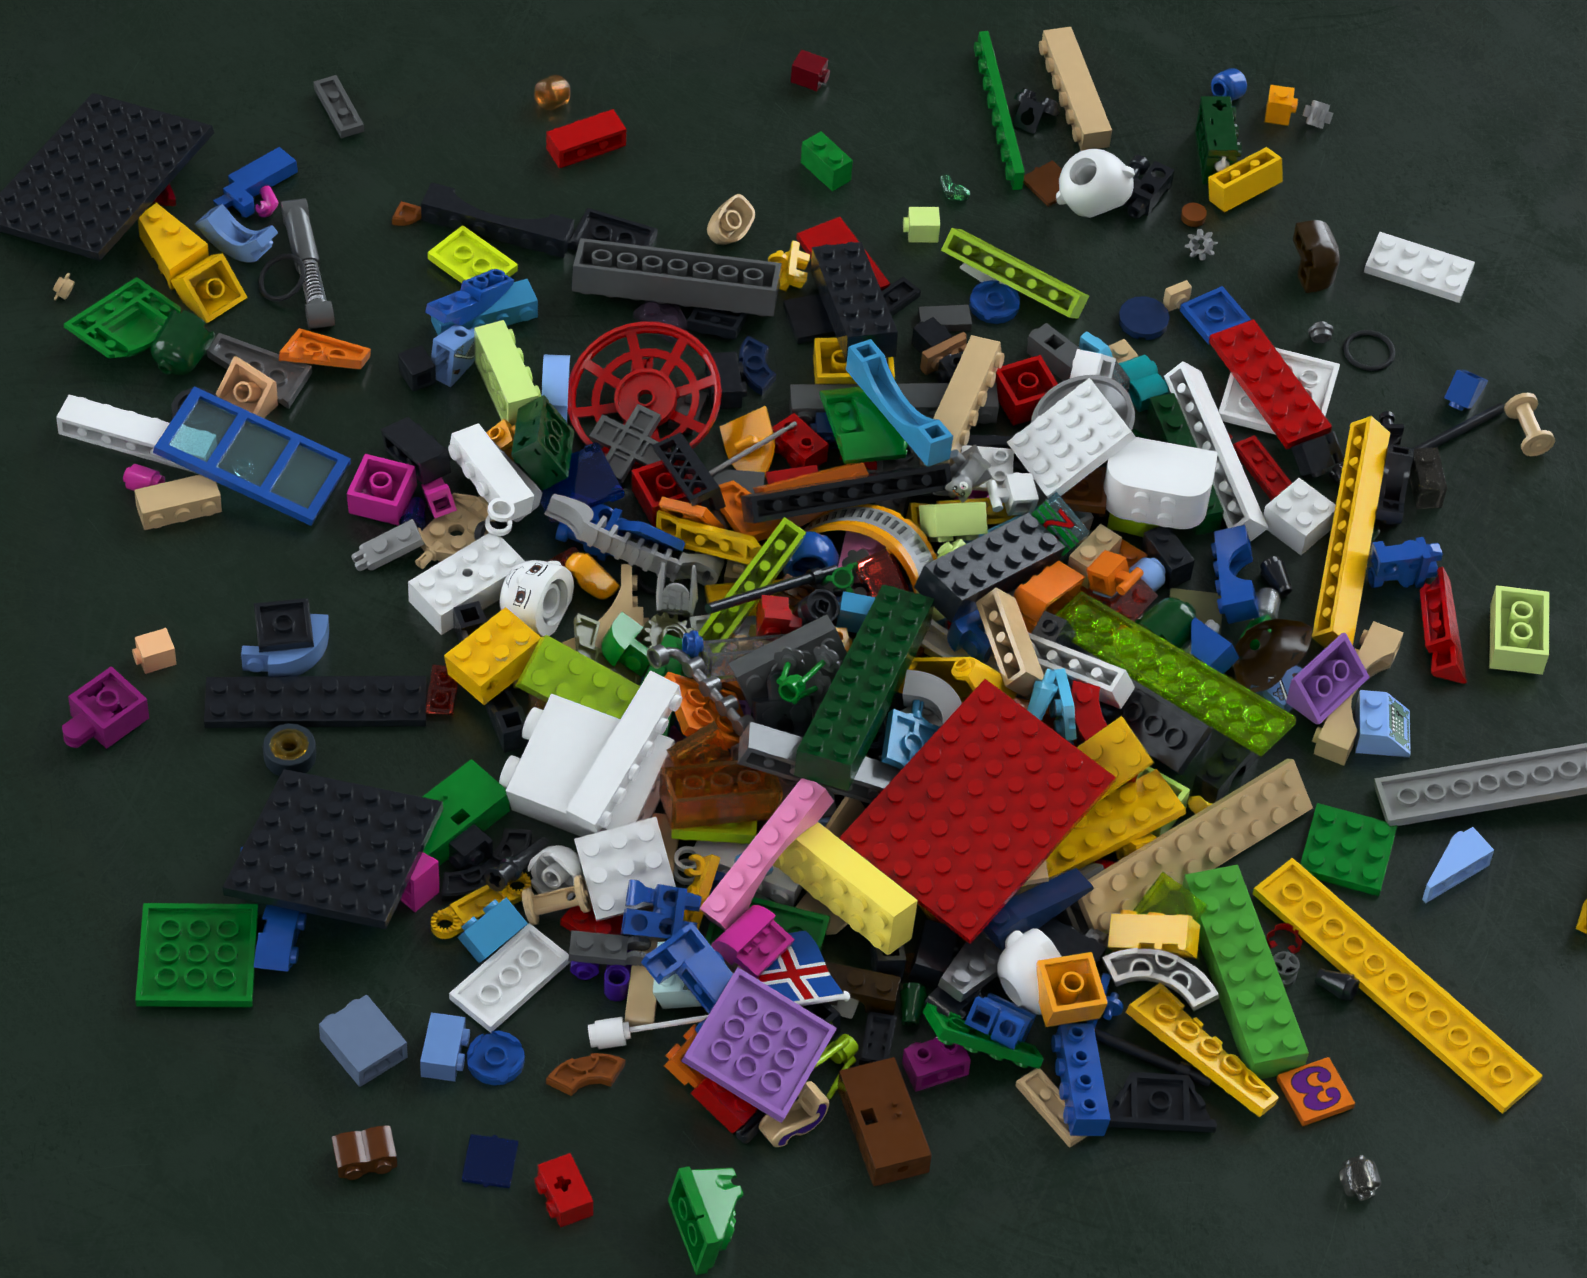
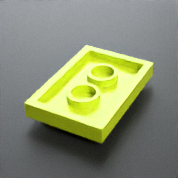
M463 225L427 252L428 260L460 283L492 269L502 270L509 277L518 271L517 263Z

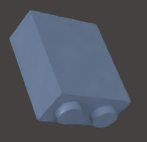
M368 995L352 1000L344 1009L336 1014L326 1016L319 1023L320 1040L359 1087L408 1058L407 1042Z

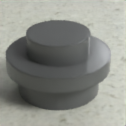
M1324 321L1316 322L1308 329V335L1315 343L1330 341L1334 333L1333 326Z

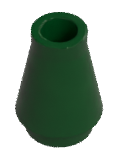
M906 983L899 992L903 1026L911 1028L919 1026L925 1000L928 997V994L925 992L926 987L922 984Z

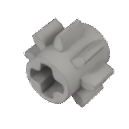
M1313 100L1311 106L1305 105L1302 116L1307 117L1306 124L1323 129L1324 123L1330 124L1333 113L1329 112L1330 105Z
M1197 229L1196 236L1188 234L1191 240L1185 247L1190 248L1192 251L1190 257H1195L1199 254L1200 260H1205V254H1215L1212 249L1213 245H1217L1218 242L1212 241V232L1203 235V230ZM1198 240H1204V249H1198L1200 246Z

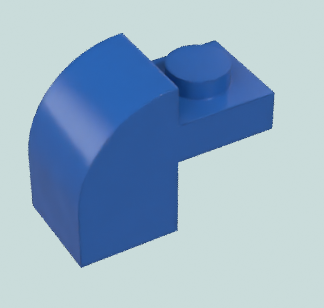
M978 609L951 623L947 633V640L954 652L962 648L969 656L985 664L988 662L993 651L988 636L984 633L985 628Z

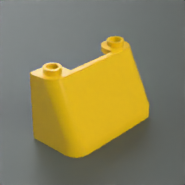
M973 657L914 658L908 669L927 672L941 678L955 690L962 703L984 679L988 680L1013 700L1017 695L1016 692L1005 687L1000 672ZM904 678V680H903V682H902V684H901V686H900V688H899V690H898V692H899V693H902V694H903V688H904L905 678Z

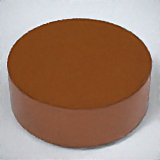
M1188 203L1182 208L1181 220L1184 224L1191 227L1201 226L1206 220L1207 211L1201 204Z

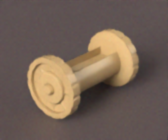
M1521 393L1507 401L1504 406L1505 413L1509 418L1519 419L1526 438L1521 443L1523 453L1527 456H1538L1553 447L1555 438L1550 431H1541L1533 413L1538 406L1536 396L1531 393Z
M582 875L574 877V886L534 895L530 888L522 890L525 915L531 925L539 924V915L579 906L583 913L591 911V899L586 881ZM575 893V898L569 901L567 899L568 895Z

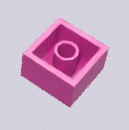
M365 454L347 492L349 513L399 526L417 487L415 466Z

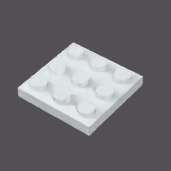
M656 816L574 839L597 922L623 915L626 908L642 910L653 906V903L644 902L631 907L625 906L628 882L631 879L639 880L643 885L655 889L657 884L676 887Z

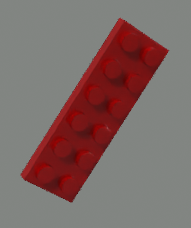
M1254 319L1210 335L1209 343L1286 449L1331 432L1332 425Z

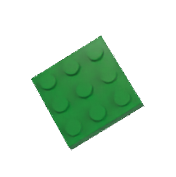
M1317 803L1300 865L1317 880L1379 896L1397 825L1389 826L1383 820Z

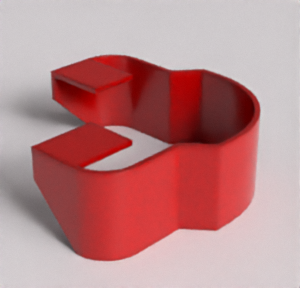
M1288 923L1275 925V929L1267 933L1266 940L1269 948L1277 946V943L1274 940L1269 941V938L1273 937L1278 930H1287L1296 936L1295 942L1298 944L1297 948L1294 945L1289 946V951L1293 954L1299 952L1302 945V940L1298 936L1299 931L1297 929L1294 931V927Z

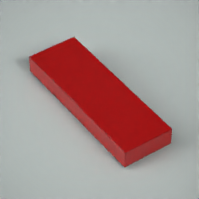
M1255 435L1233 444L1239 460L1271 501L1292 484Z

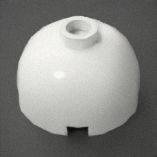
M562 845L549 846L543 849L530 860L528 865V872L531 870L533 877L531 880L532 887L538 894L574 886L575 876L582 875L584 877L578 854L569 847ZM570 893L567 899L570 900L575 896V893Z

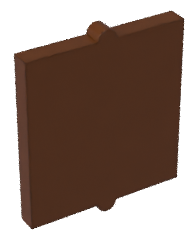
M1052 160L1041 167H1035L1032 172L1024 175L1023 183L1049 207L1057 202L1056 193L1059 191V178L1062 169Z

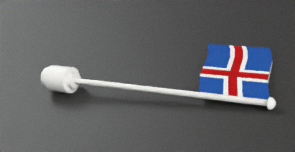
M807 931L788 933L795 939L793 944L758 977L761 982L800 1006L838 1000L848 1002L850 999V994L847 991L843 993L830 975L818 945ZM708 1015L630 1027L629 1021L623 1022L622 1017L596 1020L595 1024L588 1025L591 1048L605 1049L625 1046L626 1039H631V1033L697 1023L706 1019Z

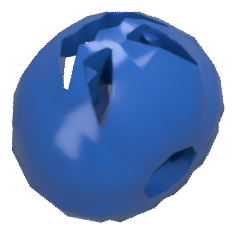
M805 531L806 535L803 542L782 569L784 576L788 573L796 577L816 567L820 569L832 565L838 567L839 554L833 541L826 535Z

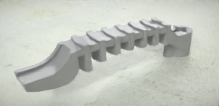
M554 494L545 511V515L567 525L574 532L576 539L586 542L590 548L594 546L600 549V552L603 554L607 552L617 560L620 558L627 561L631 566L634 564L642 567L643 571H652L656 573V576L659 575L662 563H666V577L670 578L672 582L678 579H691L692 565H695L698 583L702 585L716 584L725 564L724 558L695 552L694 554L682 552L679 558L676 559L671 557L672 549L670 548L662 554L658 552L659 545L656 543L651 548H647L644 546L645 539L640 538L637 543L630 541L631 533L626 532L624 537L617 535L618 526L615 524L609 531L604 529L607 523V517L604 515L597 524L592 523L591 520L594 514L588 505L563 495Z

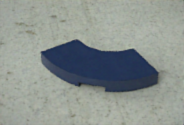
M747 336L741 345L739 362L743 363V379L751 389L762 396L775 382L776 373L769 369L765 361L769 353V346Z

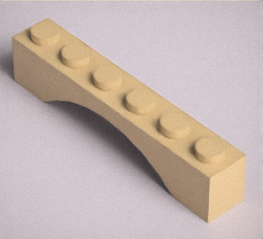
M1373 621L1369 631L1364 629L1359 644L1362 646L1360 650L1355 648V651L1369 677L1391 667L1400 648L1404 632ZM1356 691L1323 721L1325 723L1323 728L1317 727L1312 742L1316 743L1315 755L1343 766L1354 746L1358 731L1353 720L1351 708L1352 698Z

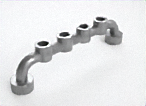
M661 644L647 650L648 661L656 669L667 665L670 658L679 661L684 674L689 678L693 677L699 684V690L705 697L709 696L712 699L717 712L721 716H726L731 721L733 730L738 736L742 735L749 722L755 723L751 715L747 714L741 717L736 710L739 708V703L733 695L724 698L719 692L722 689V683L717 676L710 678L705 676L703 673L705 671V663L701 657L697 656L691 659L684 651L674 647L665 648ZM738 743L731 747V757L738 766H743L738 764Z

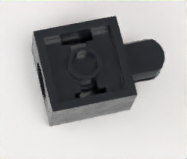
M783 670L773 671L767 678L768 697L751 698L753 719L757 724L804 737L812 722L811 698L808 695L800 699L797 704L785 701L778 692L780 685L776 682Z

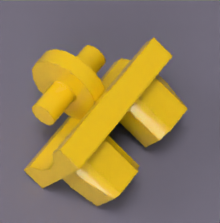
M794 240L791 242L788 252L784 253L782 250H778L768 258L769 262L781 263L779 289L786 291L789 285L801 289L807 280L808 273L796 268L805 270L810 254L799 251L800 243Z

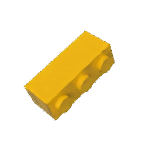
M1265 147L1208 177L1209 201L1226 212L1283 182L1282 158Z

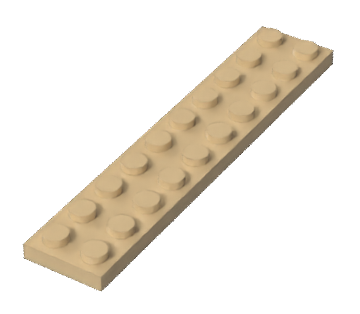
M1294 759L1284 760L1089 878L1088 881L1093 885L1094 889L1078 900L1089 930L1092 927L1094 930L1098 929L1103 933L1109 934L1111 914H1120V910L1136 911L1137 914L1145 912L1182 888L1185 874L1215 869L1311 810L1313 807Z

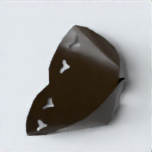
M1275 618L1265 620L1246 630L1243 637L1234 647L1239 659L1233 664L1237 683L1244 693H1256L1267 690L1277 684L1283 678L1286 671L1297 665L1307 653L1312 638V627L1301 621ZM1305 633H1307L1305 636V642L1303 643V639L1301 637L1305 635ZM1254 639L1260 642V647L1257 650L1250 648V643ZM1299 652V654L1295 655L1294 659L1291 660L1293 653ZM1276 675L1274 678H1271L1270 682H1268V677ZM1251 685L1259 686V687H1252V688L1248 689Z

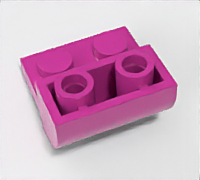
M752 905L711 946L729 964H738L745 972L757 979L793 944L795 939L774 921L776 916L774 913L760 905Z

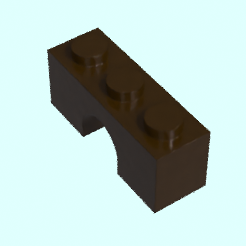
M825 962L830 975L842 992L847 991L850 994V998L862 1002L865 1005V1013L871 1011L894 1015L901 977ZM838 1001L828 1002L830 1005H838Z

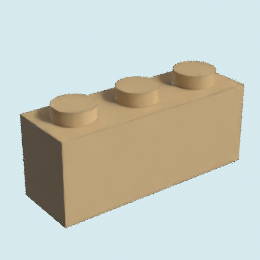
M200 474L134 490L136 507L144 530L160 528L165 525L185 522L190 519L211 516L222 512L221 495L216 482Z

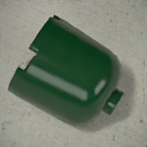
M175 309L171 311L151 345L152 357L158 364L157 367L160 371L168 375H186L196 367L215 340L214 331L208 332L203 327L206 323L204 320L186 310H183L181 314H178Z
M1169 597L1154 605L1135 620L1130 627L1140 624L1144 629L1148 630L1156 638L1153 662L1160 665L1164 661L1168 664L1191 642V623L1196 617V611L1188 602Z

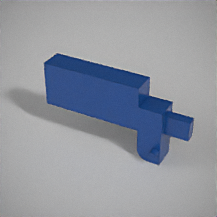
M278 147L228 175L229 185L223 188L224 195L213 200L214 206L223 204L226 209L233 206L241 213L242 217L247 218L255 212L253 197L260 194L262 187H272L298 172L296 160L282 148Z

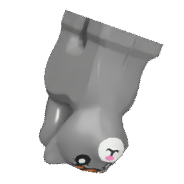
M970 452L957 471L955 478L945 486L948 496L950 498L958 496L962 503L965 502L972 492V486L980 479L986 469L991 467V464L976 452Z

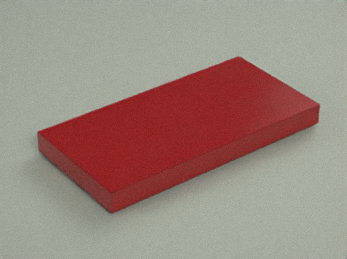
M841 217L801 231L796 236L797 241L805 252L810 254V258H812V247L826 244L836 245L859 242ZM866 252L880 289L883 291L890 286V282Z

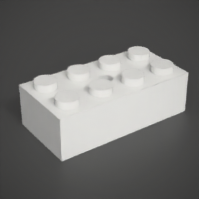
M488 533L408 581L409 602L443 635L454 628L453 607L479 601L483 610L500 600L501 589L506 576L515 566L525 561L501 536Z

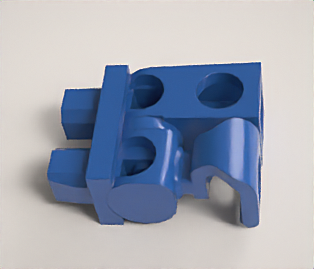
M631 879L628 882L625 906L631 907L644 902L653 903L654 908L653 912L630 908L624 909L621 935H636L668 940L680 929L691 923L683 921L684 910L699 912L701 896L689 893L685 888L657 884L656 888L652 889L643 885L639 880Z
M989 993L987 997L981 998L978 996L975 998L964 1024L987 1035L992 1033L991 1040L1014 1050L1018 1041H1026L1037 1014Z

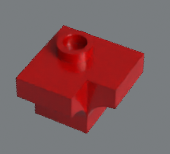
M761 596L756 607V636L765 637L768 640H776L802 627V618L793 615L792 610L789 609L788 597Z

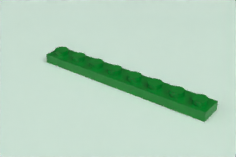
M980 31L978 42H974L975 56L980 58L978 62L979 72L984 74L983 88L984 91H988V108L993 110L992 124L993 127L997 126V144L1002 146L1001 160L1006 162L1005 175L1006 179L1011 181L1012 189L1020 190L1023 189L1025 171L989 31Z

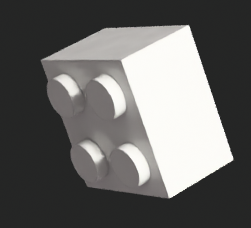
M1298 478L1265 506L1263 516L1268 526L1267 530L1298 554L1302 555L1332 529L1336 505Z

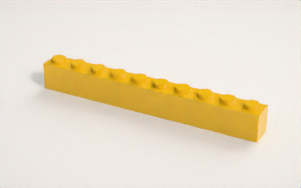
M1372 416L1352 422L1350 425L1312 638L1324 648L1331 644L1341 633L1347 634L1352 645L1354 642L1390 432Z

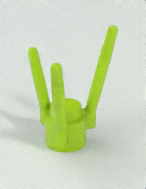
M842 1034L835 1042L832 1041L825 1048L814 1068L829 1058L837 1064L843 1062L844 1066L841 1070L850 1068L856 1062L854 1055L859 1050L858 1044L851 1036ZM839 1074L827 1093L828 1099H831L838 1089Z

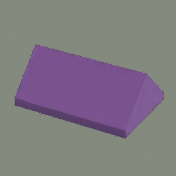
M1341 633L1291 680L1286 703L1315 724L1322 723L1370 678L1346 633Z

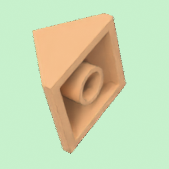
M234 356L216 395L225 401L265 418L278 406L276 381L239 357Z

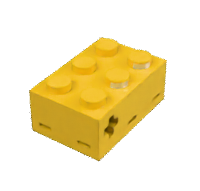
M505 607L444 655L448 675L485 705L521 676L541 637Z

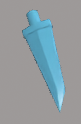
M1046 669L1042 681H1035L1027 709L1039 720H1042L1058 689V686L1053 684L1057 672Z

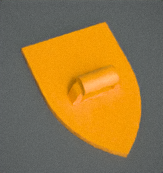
M766 406L719 427L728 459L773 434ZM775 439L732 464L733 467L740 471L768 472L774 455Z

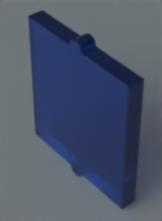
M471 1134L462 1182L482 1184L485 1188L489 1185L510 1188L519 1141L498 1138L497 1135L488 1137Z

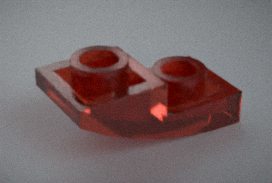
M432 665L426 713L453 715L458 682L448 675L446 666Z

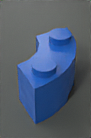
M266 905L262 917L266 920L263 933L259 932L254 968L288 972L293 964H297L299 947H296L300 930L305 929L307 914L301 911Z

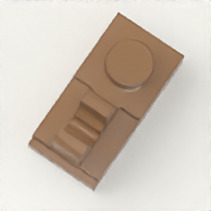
M965 332L922 352L920 369L925 375L938 371L939 360L946 355H953L965 350L967 346V335Z

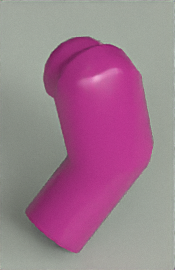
M264 186L260 189V194L264 201H260V206L256 204L255 209L259 216L269 217L275 211L279 202L272 188Z

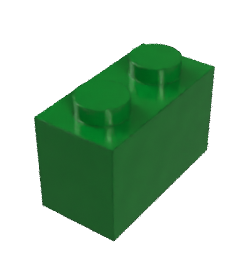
M822 131L802 142L801 163L831 191L851 181L853 160Z

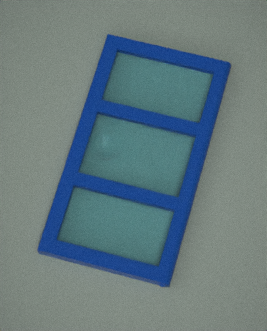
M195 386L191 389V392L153 450L154 454L310 526L313 525L344 472L351 464V458Z

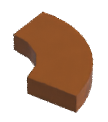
M591 1053L590 1056L577 1059L571 1058L560 1064L546 1078V1084L570 1096L578 1089L589 1084L612 1086L625 1066V1059L603 1053Z

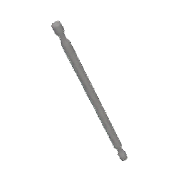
M796 421L715 467L709 473L711 476L784 434L787 430L796 427Z

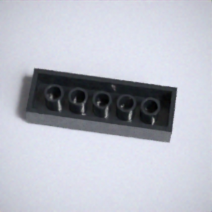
M848 242L836 245L826 244L812 247L811 273L845 361L847 362L849 346L870 339L885 355V358L896 357L898 331L862 242Z
M1028 512L925 564L914 588L920 594L934 598V607L952 623L977 610L976 602L994 588L1009 593L1017 589L1020 584H1026L1033 575H1039L1046 566L1050 567L1059 561L1065 546Z

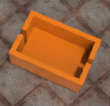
M1057 561L1050 567L1046 566L1039 575H1033L1026 584H1020L1015 590L1013 597L1016 598L1027 631L1032 633L1044 611L1068 620L1076 600L1066 593L1077 597L1085 576L1061 561Z

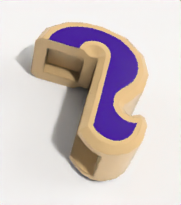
M807 1081L798 1095L799 1098L793 1103L782 1123L767 1114L761 1119L759 1130L773 1147L785 1146L792 1136L804 1135L810 1132L825 1117L829 1108V1100L812 1081Z

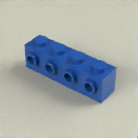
M1069 1023L1059 1025L1056 1035H1052L1051 1049L1052 1052H1056L1057 1056L1055 1072L1061 1079L1059 1087L1060 1099L1065 1100L1064 1123L1069 1126L1070 1136H1104L1111 1119L1094 1024Z

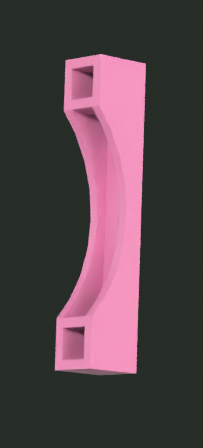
M803 778L800 779L700 907V910L708 920L726 931L749 909L759 885L778 857L798 836L815 825L834 802L824 787L817 782Z

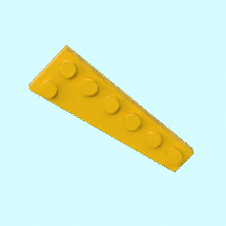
M1162 983L1157 984L1129 1004L1125 1013L1257 1116L1261 1117L1275 1106L1279 1097L1255 1073L1248 1069L1236 1055L1228 1054L1222 1048L1223 1042L1216 1036L1210 1037L1202 1029L1204 1024L1197 1017L1192 1019L1183 1010L1185 1005Z

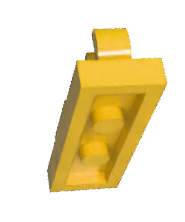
M698 854L690 855L688 859L696 863V870L691 868L684 870L687 876H695L693 883L688 886L687 892L701 896L700 907L709 897L720 862V857L713 854L705 857ZM684 910L683 921L698 923L697 929L699 930L704 913L701 910L699 912Z

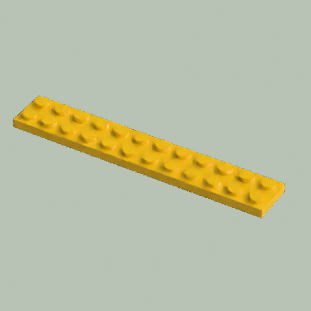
M1291 858L1254 888L1253 895L1283 922L1291 924L1294 931L1297 929L1299 931L1298 935L1340 972L1354 974V978L1360 981L1359 988L1502 1114L1541 1081L1543 1075L1296 860Z

